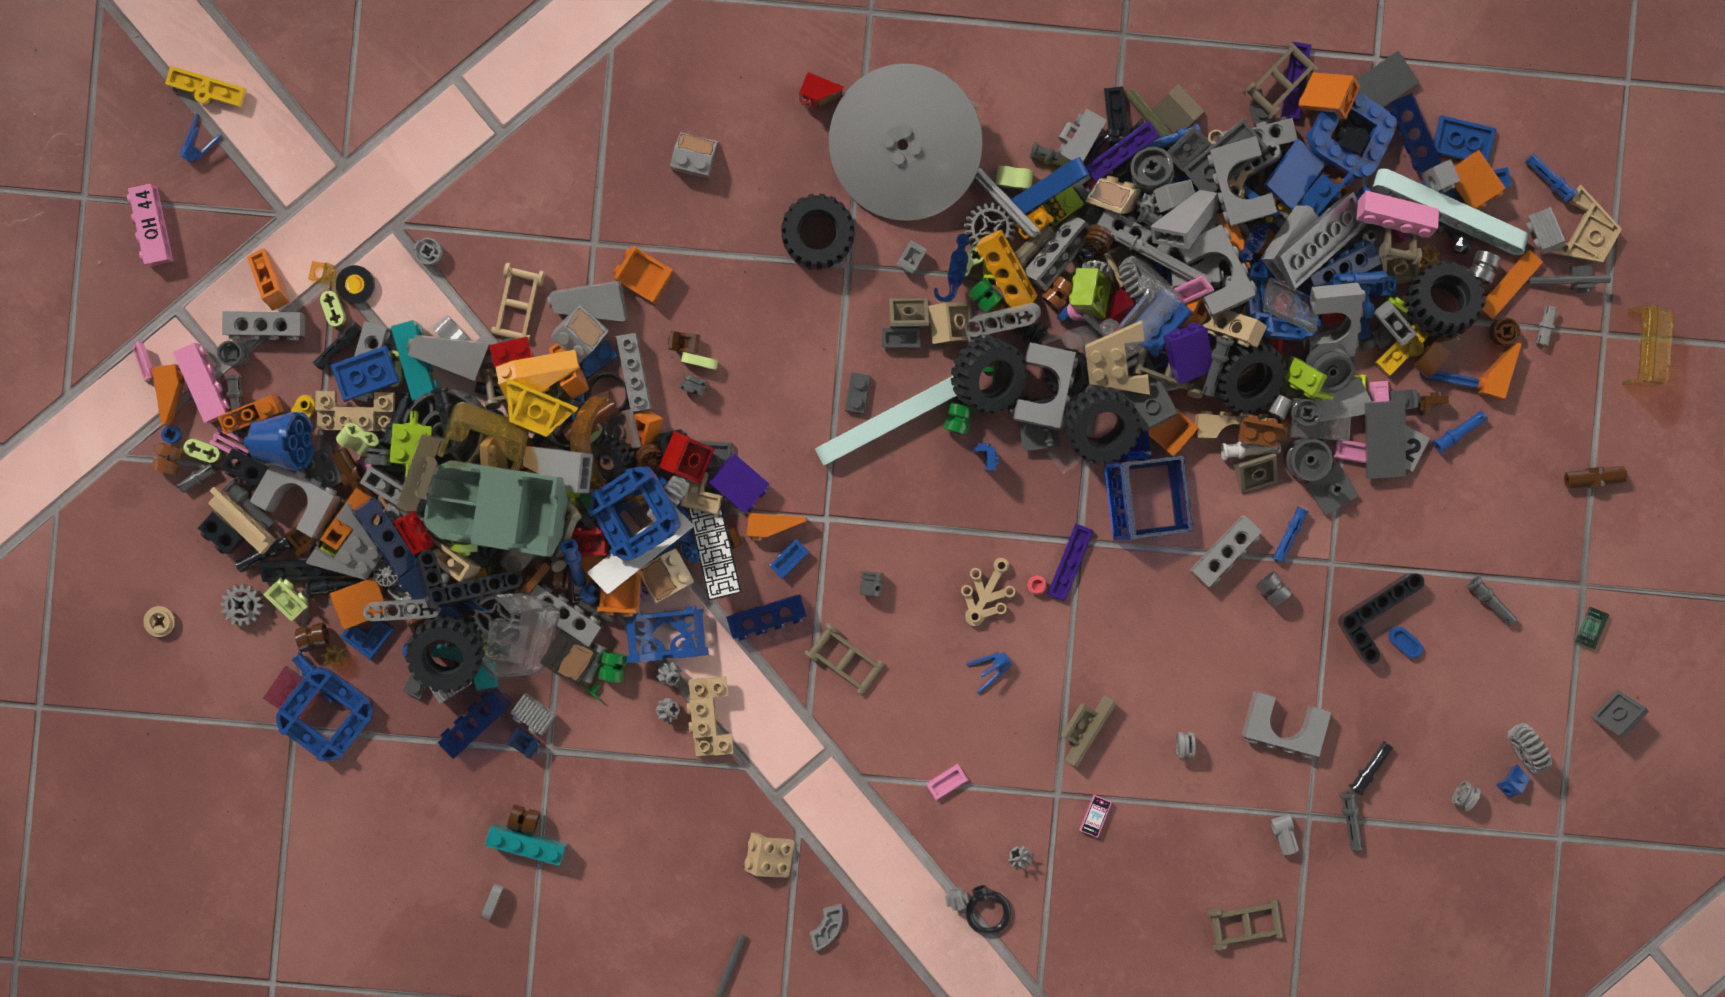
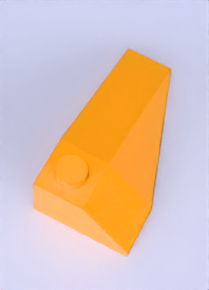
M576 350L515 360L496 367L498 383L506 400L507 378L545 393L557 381L561 382L578 370L579 363Z

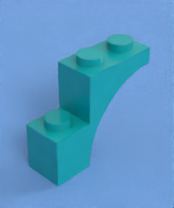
M449 643L437 644V648L432 649L433 657L449 658L459 664L463 661L462 653L456 645L449 646ZM490 660L483 661L478 674L474 678L476 690L499 686L496 663L490 664Z

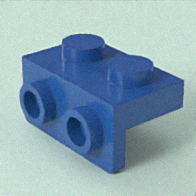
M979 443L977 447L973 448V452H984L985 471H993L995 467L999 466V455H995V447H990V443Z

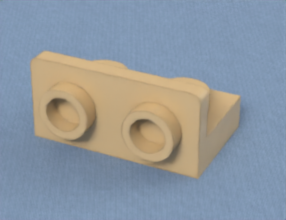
M495 435L485 437L480 444L481 465L508 469L506 437Z

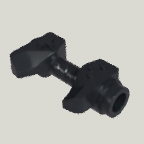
M1438 221L1436 232L1446 231L1455 241L1452 251L1455 254L1462 252L1465 255L1473 248L1471 246L1473 240L1468 234L1460 236L1453 227Z

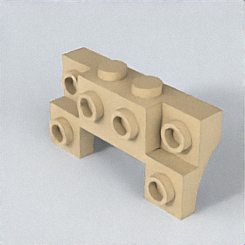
M316 391L317 430L341 431L346 424L354 423L366 432H385V426L390 423L395 412V393L374 392V408L337 407L336 391Z
M727 676L689 679L690 703H687V713L691 714L692 722H689V733H693L696 756L734 754L732 734L717 735L714 697L728 696Z

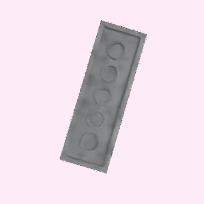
M1354 191L1347 192L1275 256L1290 289H1296L1367 225V223L1357 220L1358 200Z

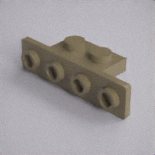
M421 434L397 502L398 508L416 512L420 498L425 499L426 494H430L432 483L430 482L432 476H436L439 467L435 460L440 444L439 438Z
M1104 695L1095 711L1081 703L1061 736L1074 743L1065 758L1074 767H1077L1082 761L1096 735L1103 727L1104 722L1116 705L1114 700Z

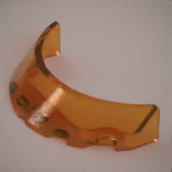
M610 391L591 396L577 413L571 429V451L592 454L590 446L591 429L598 412L609 400ZM593 457L590 486L598 490L607 485L608 482L600 474ZM628 495L620 500V502L647 504L643 495Z

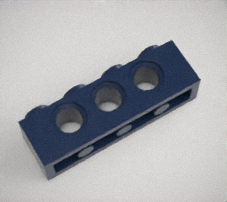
M1357 242L1354 244V248L1342 250L1338 253L1337 257L1329 258L1303 282L1308 296L1311 297L1312 287L1334 285L1333 280H1339V278H1333L1335 274H1348L1352 271L1365 273L1382 264L1374 242Z
M370 498L351 512L393 573L401 576L416 565L418 555L412 554L400 532L395 529L394 520L390 515L387 516L383 511L385 507L379 499ZM377 514L380 517V522L377 525H373L371 519ZM388 530L391 533V538L388 541H384L383 533ZM396 547H400L402 550L399 557L394 556V549Z

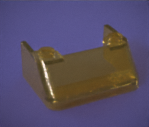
M1647 304L1627 310V313L1643 314L1638 379L1622 381V385L1664 386L1671 379L1670 356L1672 329L1676 318L1675 313L1670 308Z
M466 402L457 403L452 409L436 455L443 457L449 439L462 441L468 436L469 430L472 429L506 441L505 454L508 459L514 461L511 470L519 471L526 451L529 430L509 422L508 417Z

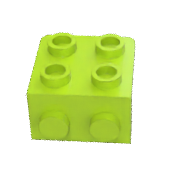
M1294 358L1284 378L1290 382V386L1297 390H1304V395L1312 399L1316 397L1325 401L1326 399L1333 400L1334 398L1332 394L1320 391L1327 375L1302 360Z

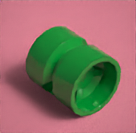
M986 277L967 293L974 302H978V307L984 314L1003 298L997 290L992 289V284Z
M951 403L948 411L950 418L946 419L944 429L968 435L970 428L968 421L972 420L975 409Z
M603 651L601 662L604 666L600 667L598 678L605 681L622 683L625 674L622 669L626 667L627 663L626 655Z

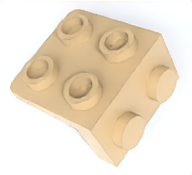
M751 833L748 841L747 858L745 859V871L755 876L788 877L794 841L792 839L767 838L759 833Z

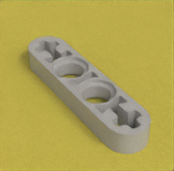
M425 599L379 601L367 604L363 610V615L369 621L434 618L440 613L441 608L435 609L434 613L430 609H425L423 614H421L422 608H428ZM415 605L418 609L417 613L410 614L407 611V606ZM382 606H384L383 612H377L375 616H373L371 612H368L371 609V607H373L375 611H378L382 609ZM389 606H395L398 609V613L390 615L387 610Z

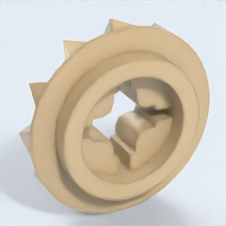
M156 606L149 609L145 614L144 627L152 636L163 637L171 633L175 626L176 617L173 616L171 610L164 606ZM156 617H158V618L165 617L164 620L162 621L163 624H164V626H163V625L155 626L156 623L158 622V620L156 619Z

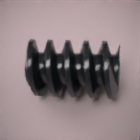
M1012 315L1010 320L1015 321V317ZM1039 321L1036 324L1018 327L1017 335L1024 333V340L1030 337L1029 344L1035 341L1037 342L1036 344H1040L1047 334L1048 326L1041 329L1042 322Z

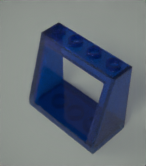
M1183 455L1104 465L1113 540H1134L1192 532L1191 502L1188 498V480L1185 473L1186 462ZM1168 465L1175 525L1136 530L1129 469Z

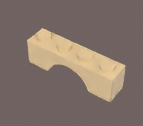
M1201 411V414L1195 415V424L1199 428L1195 431L1194 438L1215 439L1224 427L1228 425L1240 426L1241 418H1247L1251 414L1239 413V416H1231L1232 412H1220V415H1212L1213 411ZM1258 414L1259 420L1266 421L1267 418H1270L1269 414Z

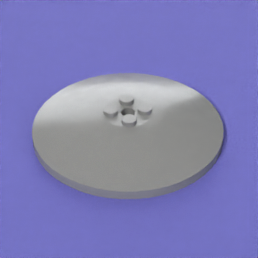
M909 63L893 64L864 75L843 95L835 109L830 125L829 152L834 171L840 183L858 204L876 215L889 219L903 221L919 220L944 211L967 191L977 174L982 157V128L972 101L965 91L950 77L936 69L923 65ZM900 139H905L908 142L906 150L898 147Z

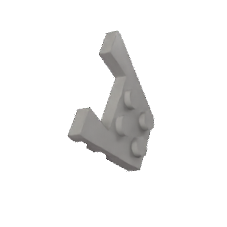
M347 502L336 518L353 528L349 537L335 557L316 546L306 563L366 580L382 555L351 512L353 510L351 504Z

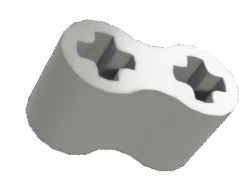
M448 315L433 327L435 332L442 338L471 340Z
M1276 395L1273 398L1274 401L1271 404L1267 403L1266 407L1260 411L1284 420L1293 405V401L1284 396Z

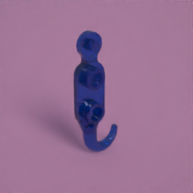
M1264 222L1261 226L1255 227L1244 241V249L1239 253L1240 258L1244 262L1251 261L1253 255L1261 250L1267 240V229H1271L1275 235L1278 233L1279 229L1271 222Z
M967 234L957 236L956 243L958 248L951 255L947 275L950 288L949 294L945 297L940 296L938 288H934L935 298L940 302L952 301L964 281L968 263V254L965 251V247L970 242Z

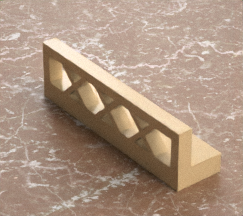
M213 487L210 492L214 497L208 504L260 554H264L276 539L241 505L236 504L235 500L227 492Z

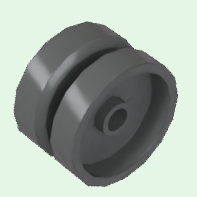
M1147 147L1140 150L1133 157L1131 175L1133 184L1136 185L1135 188L1141 189L1140 193L1142 195L1144 193L1152 195L1155 194L1153 193L1155 189L1174 183V165L1168 152L1158 147Z
M1325 343L1317 346L1306 358L1308 365L1327 375L1320 391L1336 393L1346 388L1354 378V364L1342 347L1337 344Z
M1301 438L1288 446L1285 451L1284 462L1288 472L1295 478L1316 481L1328 474L1332 468L1333 457L1328 445L1321 440Z

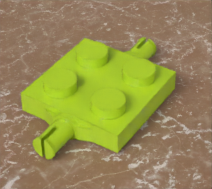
M410 411V423H393L390 463H400L406 466L405 477L409 471L421 434L432 436L433 427L418 424L419 412Z

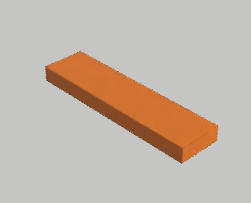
M1527 250L1485 297L1486 302L1483 307V313L1490 320L1493 319L1539 268L1543 261L1532 251Z

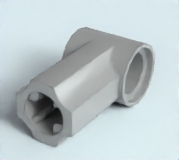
M1286 814L1270 819L1272 830L1275 836H1277L1282 854L1290 855L1299 851L1293 832L1294 824L1291 816Z

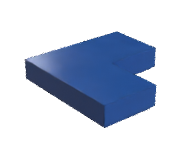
M376 621L368 632L359 625L346 629L340 637L369 660H372L395 629L385 621Z

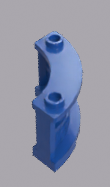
M687 606L683 611L642 614V611H639L638 613H633L631 617L625 616L629 655H626L627 663L709 655L708 647H705L702 616L704 609H697L696 606ZM681 615L679 622L669 616ZM688 616H694L695 630L688 632L686 628L690 627L691 623L687 624L684 620ZM660 617L652 625L649 619H647ZM636 621H643L645 623L644 628L638 627L641 632H646L644 636L636 635ZM664 622L672 625L681 633L672 640L670 650L666 651L659 639L651 637L654 631ZM692 634H695L696 646L691 637ZM684 637L685 640L681 641L683 642V647H677L676 641ZM636 639L642 640L639 647V652L637 651ZM648 641L656 642L658 644V648L656 650H652L650 648L652 643L648 644Z

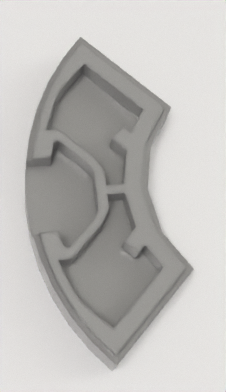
M842 903L823 908L824 917L821 924L816 929L810 931L814 951L825 948L838 934L843 921Z

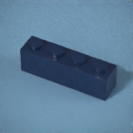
M415 565L399 576L398 585L402 591L408 592L411 595V600L425 599ZM427 576L429 583H435L430 576ZM433 594L432 599H436L440 602V597L436 594ZM454 605L442 607L438 614H442L443 618H446L448 614L454 615L455 619L459 617L464 618ZM428 607V608H422L423 611H424L425 609H430L432 613H434V611H435V609H432V608H429V607Z

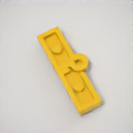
M170 66L165 82L167 86L194 93L195 99L201 104H208L214 99L242 108L247 91L244 87L174 66Z
M1412 324V328L1417 332L1416 335L1404 345H1401L1396 340L1375 364L1387 376H1390L1409 355L1415 357L1420 356L1424 352V345L1422 343L1429 337V332H1422L1419 330V325Z

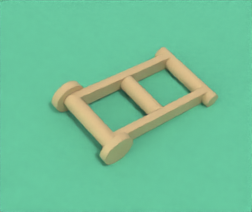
M511 263L505 264L503 278L507 279L496 327H492L491 334L514 339L527 336L530 341L531 336L527 335L537 288L543 284L545 271L540 270L539 274L511 268ZM512 276L534 281L529 303L508 299ZM506 306L527 311L522 333L501 328Z

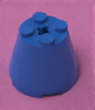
M290 412L260 421H253L248 436L244 439V445L249 449L254 460L289 470L307 468L312 460L315 445H311V432L314 431L313 425L309 417L303 412Z

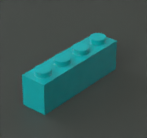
M414 320L391 326L411 399L415 401L423 394L430 393L431 390L439 388L437 380L432 375V372H434L433 365L409 356V350L406 349L409 339H414L415 335H423V329L421 324Z
M495 823L490 826L485 842L487 847L560 866L563 862L568 844L535 834L533 836L528 835L521 830L507 829L506 826Z

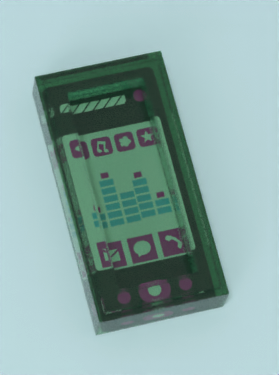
M1589 607L1575 642L1595 649L1609 614Z

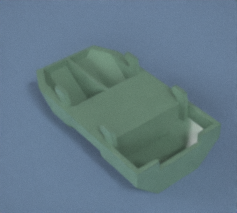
M448 461L438 465L437 474L432 476L430 482L432 483L430 494H427L423 525L436 536L446 540L540 556L553 555L563 537L568 495L562 477L458 461Z

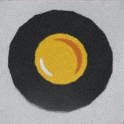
M351 265L342 269L338 274L336 290L339 296L347 302L353 304L363 303L369 300L373 294L375 279L366 268Z

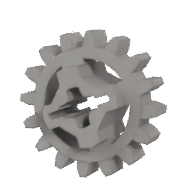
M241 584L240 588L238 585H234L233 590H226L228 595H222L225 602L220 603V605L225 606V609L221 613H227L225 619H232L231 624L238 622L239 626H243L245 623L250 625L252 620H258L256 615L263 614L259 610L260 607L265 606V604L260 603L263 597L257 596L260 592L259 590L252 591V585L247 588L246 584ZM245 592L247 593V595L243 597L241 594L238 593ZM242 613L244 616L246 615L247 617L242 618L238 617L237 615Z

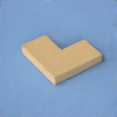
M705 472L700 484L687 479L689 489L682 498L681 507L719 515L723 496L705 492L709 473Z

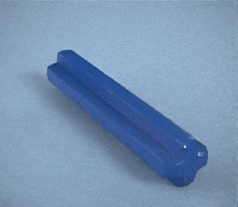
M1436 371L1430 378L1421 374L1423 379L1469 388H1477L1479 383L1478 378Z

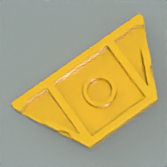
M508 378L506 380L509 422L547 437L578 409V407Z

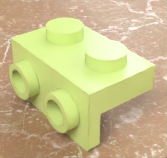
M280 578L263 595L290 621H293L304 609L308 608V598L301 592L298 594L293 589L294 585L288 579L283 580Z

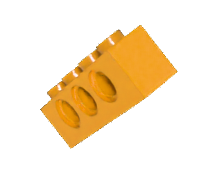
M1002 230L983 237L976 245L977 251L986 262L987 269L996 280L997 287L1005 296L1007 305L1015 307L1033 303L1038 295Z

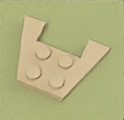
M1579 185L1577 187L1578 191L1569 203L1584 210L1585 214L1569 242H1566V246L1548 253L1603 263L1622 228L1585 188Z
M1142 320L1085 345L1089 384L1150 395L1148 374L1128 377L1125 343L1144 341Z

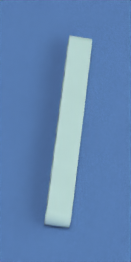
M1379 169L1377 171L1372 187L1374 192L1438 208V221L1510 254H1524L1529 237L1525 231L1389 169Z
M953 376L815 448L823 466L957 396L953 391L954 386L951 385V378Z

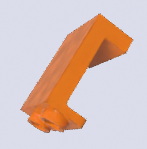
M1313 72L1299 100L1298 106L1305 115H1309L1311 110L1335 112L1339 119L1346 120L1361 86L1356 78L1351 75Z
M1477 150L1454 166L1460 181L1454 183L1455 188L1468 206L1480 210L1487 205L1486 201L1491 198L1495 200L1504 194L1503 190L1506 188L1480 150Z
M633 245L632 248L626 250L623 256L625 258L623 263L616 266L613 278L616 281L621 280V284L655 304L674 274V270Z
M1177 408L1176 410L1179 415L1145 432L1172 456H1175L1199 428Z
M641 569L609 594L601 588L600 606L597 607V611H603V615H614V612L622 613V616L628 617L633 616V613H638L640 606Z
M374 577L329 594L343 631L369 621L363 615V610L370 602L388 601L387 598L383 599L381 594L383 587L376 582ZM382 606V609L378 611H375L374 608L371 607V609L368 612H371L372 615L375 616L377 612H383L384 606Z

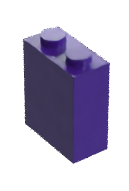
M1191 323L1186 328L1172 330L1169 334L1163 336L1172 377L1178 383L1208 374L1213 359L1211 358L1212 351L1207 328L1200 323Z
M731 454L708 481V484L741 513L750 512L756 505V499L758 497L762 498L767 493V486L769 485L764 478L736 454Z

